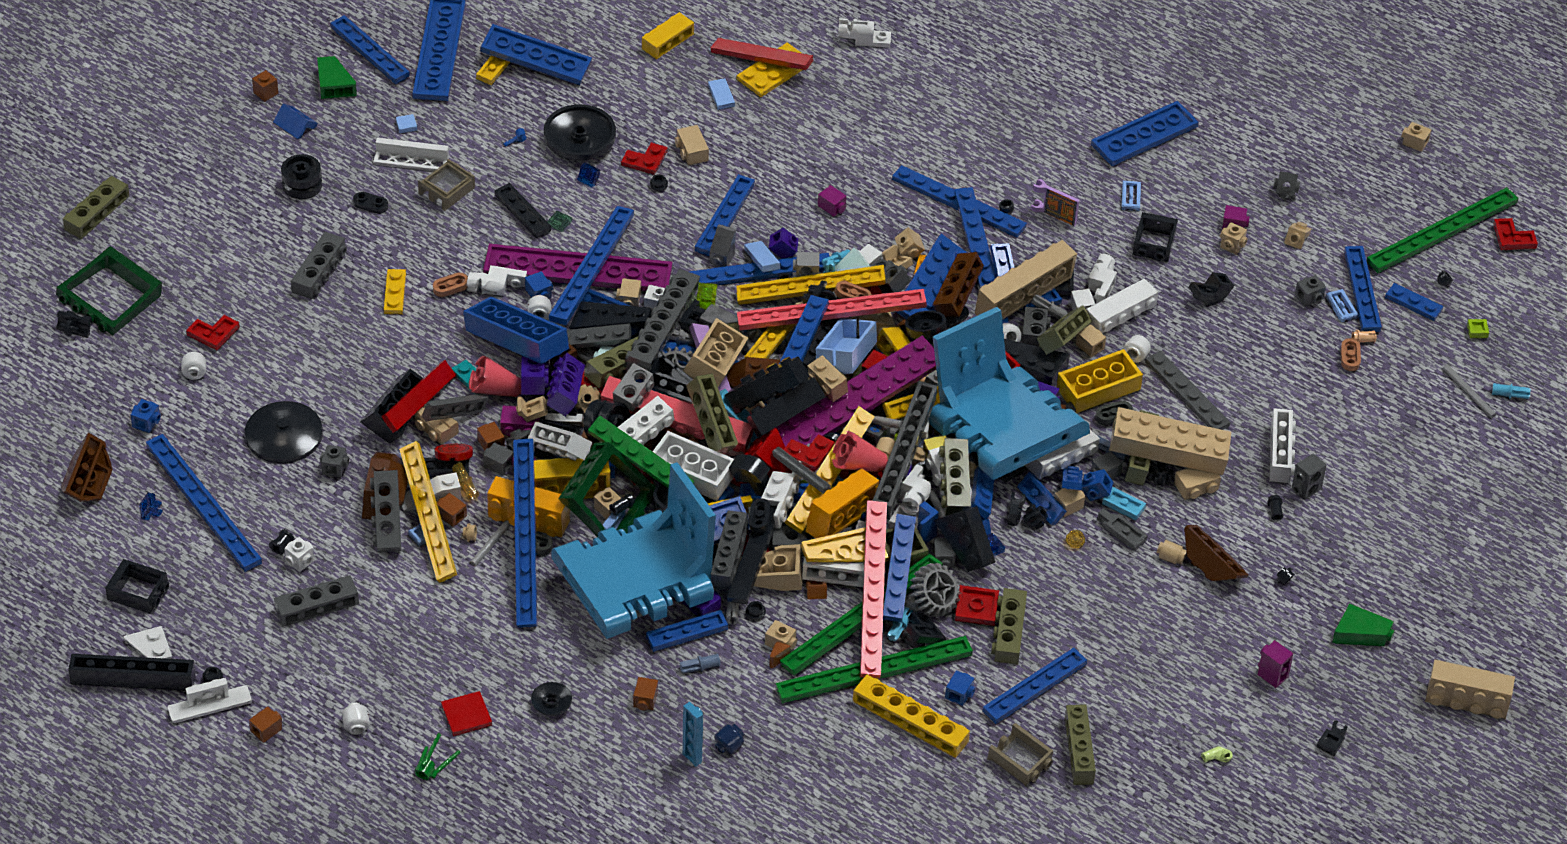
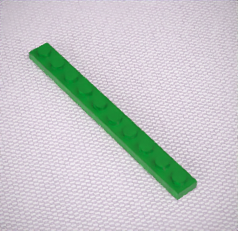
M1506 187L1368 256L1366 261L1377 273H1380L1517 204L1519 198Z
M928 554L909 568L906 595L913 591L910 589L911 585H914L911 579L915 577L914 573L930 563H941V566H943V563L931 554ZM887 584L884 586V601H885V594H886V586H887ZM863 601L781 659V666L794 676L862 627Z
M962 636L882 656L880 679L972 656L973 650L967 637ZM860 662L776 683L775 688L781 703L858 685L863 679L860 677Z

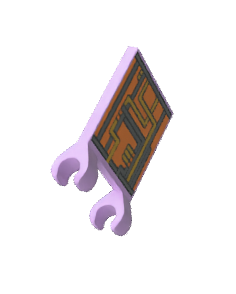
M1038 179L1036 184L1033 185V191L1045 193L1044 204L1036 199L1034 204L1038 206L1031 205L1030 209L1034 212H1044L1075 226L1077 224L1079 199L1047 186L1043 180Z

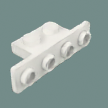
M773 471L762 495V498L767 499L771 506H777L774 513V521L778 529L786 521L788 509L792 507L794 495L798 493L799 483L803 480L793 471L792 474Z
M226 678L215 679L211 682L185 688L187 701L168 705V712L172 723H178L250 704L252 699L247 685L228 690Z

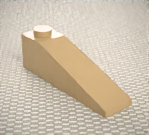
M780 545L774 547L775 550L766 552L754 586L780 591L802 590L801 545Z

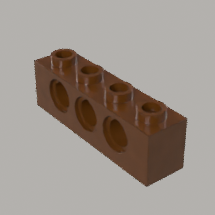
M977 252L957 254L933 302L935 311L944 314L945 318L959 317L984 266Z

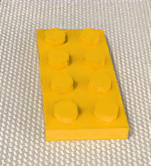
M788 42L778 48L801 53ZM756 62L736 75V79L759 97H763L802 70Z

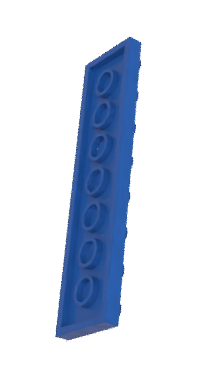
M430 0L412 93L413 99L449 100L466 0Z

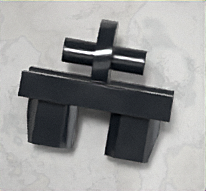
M821 281L819 285L809 286L808 294L804 293L802 296V303H807L811 295L829 300H835L836 297L832 291L825 290L827 281Z
M694 299L680 319L679 324L683 332H691L689 327L692 323L699 324L695 319L699 320L706 310L700 307L699 300Z
M71 311L57 312V330L64 331V334L67 336L75 334L88 338L90 327L92 326V318L85 315L81 317Z

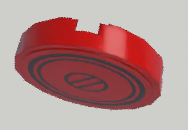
M456 443L440 445L434 449L435 458L443 461H450V458H455L457 461L467 460L473 456V447Z

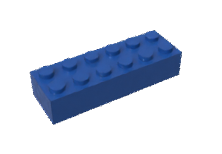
M492 296L463 311L466 331L537 363H545L569 349L567 328Z

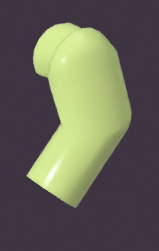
M1218 746L1201 753V758L1205 763L1213 759L1229 762L1233 758V753L1228 749Z

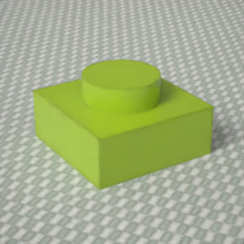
M1468 319L1467 328L1470 338H1488L1487 319Z

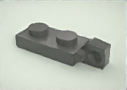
M1104 508L1098 512L1097 520L1102 523V526L1135 551L1147 541V534L1119 513L1117 515L1111 514Z

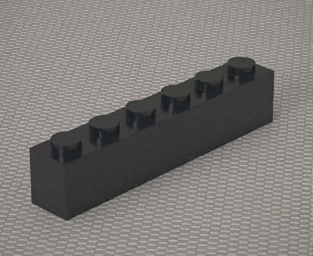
M71 654L68 668L71 685L186 691L185 688L194 685L196 677L194 660Z

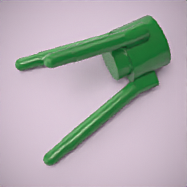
M440 733L437 734L429 751L428 747L425 746L414 771L417 777L426 781L430 777L435 779L437 774L460 754V751L457 750L438 768H434L435 764L430 760V757L441 737Z

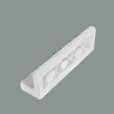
M377 138L373 164L434 172L439 167L434 166L433 163L443 162L444 164L449 159V146ZM380 155H386L389 159L379 160ZM403 157L406 158L407 161L402 163L398 162L396 159ZM420 159L424 160L425 163L419 165L416 164L414 161Z

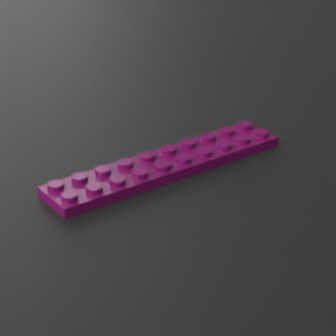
M489 243L483 273L488 274L490 265L527 271V276L542 271L547 280L551 282L569 284L587 253ZM610 255L591 286L621 289L622 279L641 280V291H647L649 285L665 288L670 283L673 262Z
M921 336L847 382L848 392L835 402H832L826 396L775 427L779 431L785 447L791 439L807 445L808 443L811 444L818 434L824 436L830 432H837L847 425L858 406L869 412L936 370L934 348Z

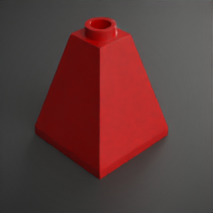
M776 428L755 439L744 453L755 456L765 462L770 468L767 473L769 478L773 471L792 474V470L773 457L772 451L777 447L785 448L780 433Z

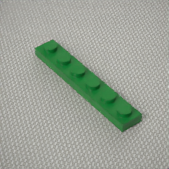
M602 416L595 420L588 429L589 434L601 442H610L628 461L669 488L670 463Z

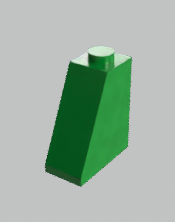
M335 56L317 57L321 99L357 96L356 81Z
M1349 603L1334 632L1332 643L1385 646L1387 640L1391 641L1394 636L1395 630L1392 629L1394 621Z

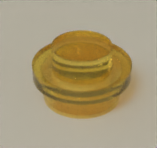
M1072 530L1066 535L1065 541L1069 547L1080 548L1085 544V536L1079 530Z

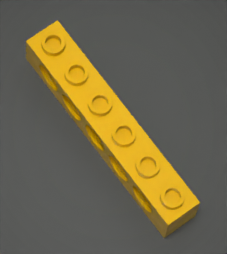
M866 675L853 690L854 703L954 758L960 754L969 742L970 730L951 721L944 715L938 714L930 707L918 703L912 697H907L895 688L885 685L877 678Z

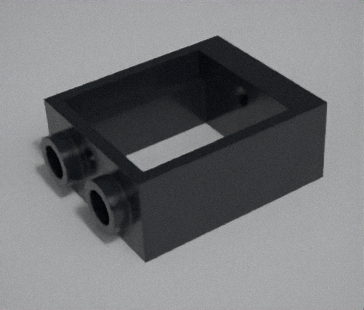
M1142 212L1132 255L1169 262L1178 219ZM1143 230L1170 235L1167 247L1141 242Z
M123 559L105 587L107 600L151 614L154 607H158L162 594L168 591L169 582L166 572ZM130 577L156 585L147 599L122 591Z

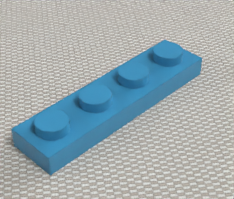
M689 701L683 706L682 754L696 767L702 763L704 715L699 707H695Z

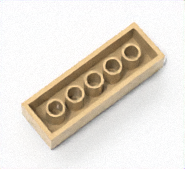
M1061 240L1058 243H1053L1043 252H1038L1033 258L1023 261L1018 267L1011 268L1003 276H998L993 282L983 285L979 289L975 314L978 316L998 307L1001 309L1002 319L1006 318L1029 304L1034 295L1042 296L1072 278L1077 253L1066 242Z
M1118 407L1113 422L1109 451L1223 475L1229 457L1231 432Z

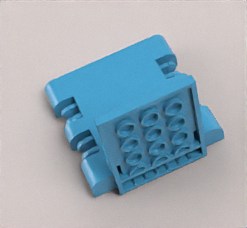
M998 307L933 336L940 403L933 407L929 417V424L943 436L956 433V439H968V453L977 452L979 468L993 480L1090 434L1087 421L1072 409H1061L1060 399L1049 390L1040 391L1038 381L1022 367L1011 369L1005 353L1002 312Z
M678 462L670 465L668 508L663 513L657 510L635 518L633 525L628 526V534L623 529L616 530L614 527L598 532V537L593 539L594 546L592 547L587 541L581 544L579 540H575L553 548L551 558L605 638L608 639L630 631L631 620L637 618V610L642 616L649 614L651 619L656 621L667 617V607L673 605L672 597L677 602L684 600L689 608L713 599L714 589L711 583L716 515Z

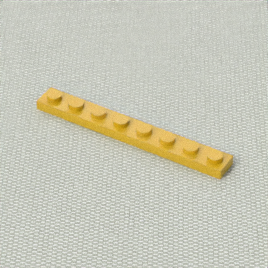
M884 265L737 285L738 305L799 297L803 296L804 293L808 294L810 285H819L821 281H827L825 290L834 292L837 283L840 281H847L860 287L886 284Z
M858 406L841 434H847L846 431H850L862 438L875 416ZM835 444L816 472L819 477L831 486L841 469L834 467L832 462L836 455L833 453ZM809 484L786 519L785 524L801 534L807 525L806 521L810 513L811 502L815 498L822 496L823 493Z
M415 441L399 450L436 580L440 583L456 576L457 572L420 444Z

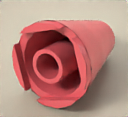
M481 356L476 361L475 365L478 367L476 371L472 370L469 380L471 392L510 397L521 395L520 377L486 356Z
M846 431L847 434L839 436L833 448V453L836 454L835 459H832L834 467L841 470L856 471L862 468L870 472H881L885 469L888 459L884 452L853 432Z

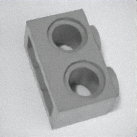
M797 252V259H793V271L796 272L792 273V278L819 274V252Z
M633 363L614 390L613 401L624 403L633 412L636 407H640L643 403L646 392L652 390L654 386L653 374ZM638 379L644 380L642 383L636 382ZM627 394H633V395H634V396L631 397V398L626 397Z

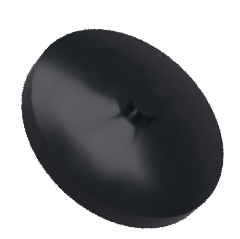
M575 104L562 107L553 112L544 124V140L546 145L555 154L571 160H589L599 157L613 146L616 138V126L611 116L602 109L591 105Z
M293 401L274 402L259 408L248 419L245 427V439L248 448L257 457L272 463H292L306 458L318 448L323 436L322 422L317 413L310 407Z

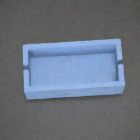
M840 318L816 347V359L823 355L842 374L853 373L877 343L876 321L860 320V338H857V319Z

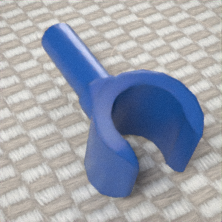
M523 128L517 129L515 131L516 136L504 142L503 145L506 147L517 141H525L527 139L525 130Z

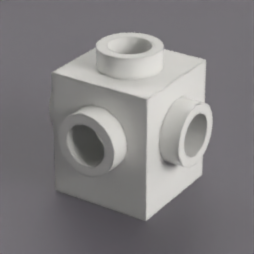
M300 537L289 542L285 547L286 562L301 572L314 562L313 546L310 542L304 541Z

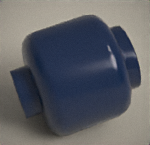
M726 724L714 735L716 741L714 746L722 754L724 752L733 754L744 744L743 737L745 734L737 725Z

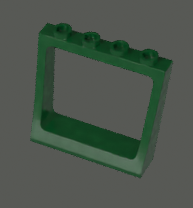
M109 246L89 264L56 287V295L62 304H70L73 312L76 314L81 312L84 316H90L92 322L97 324L98 329L102 333L107 331L112 336L156 301L162 292V282L112 246ZM108 268L141 291L143 295L116 320H111L70 290L102 269Z
M610 442L594 443L589 454L585 457V460H583L558 498L596 537H598V532L606 528L584 504L583 499L607 461L615 465L640 488L635 504L628 510L616 530L623 529L628 534V526L633 525L635 518L644 516L645 507L653 502L655 486Z

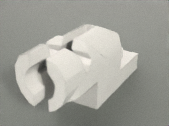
M839 18L838 37L856 39L855 46L890 48L891 32L874 31V22L853 19L852 22H849L848 19Z
M1100 254L1096 261L1097 263L1093 266L1088 276V289L1096 291L1094 299H1097L1096 304L1108 298L1116 284L1117 272L1113 271L1115 260L1107 254Z
M490 265L488 274L469 273L467 291L477 293V290L481 288L482 294L504 296L507 285L516 288L525 287L527 271Z
M917 464L903 481L899 499L903 501L900 505L901 509L911 516L919 512V505L928 499L931 492L930 482L925 480L924 475H922L924 467Z

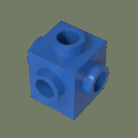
M141 399L133 407L130 414L132 427L150 433L155 424H158L161 419L159 405Z
M1104 469L1084 474L1081 490L1090 501L1110 496L1113 481Z

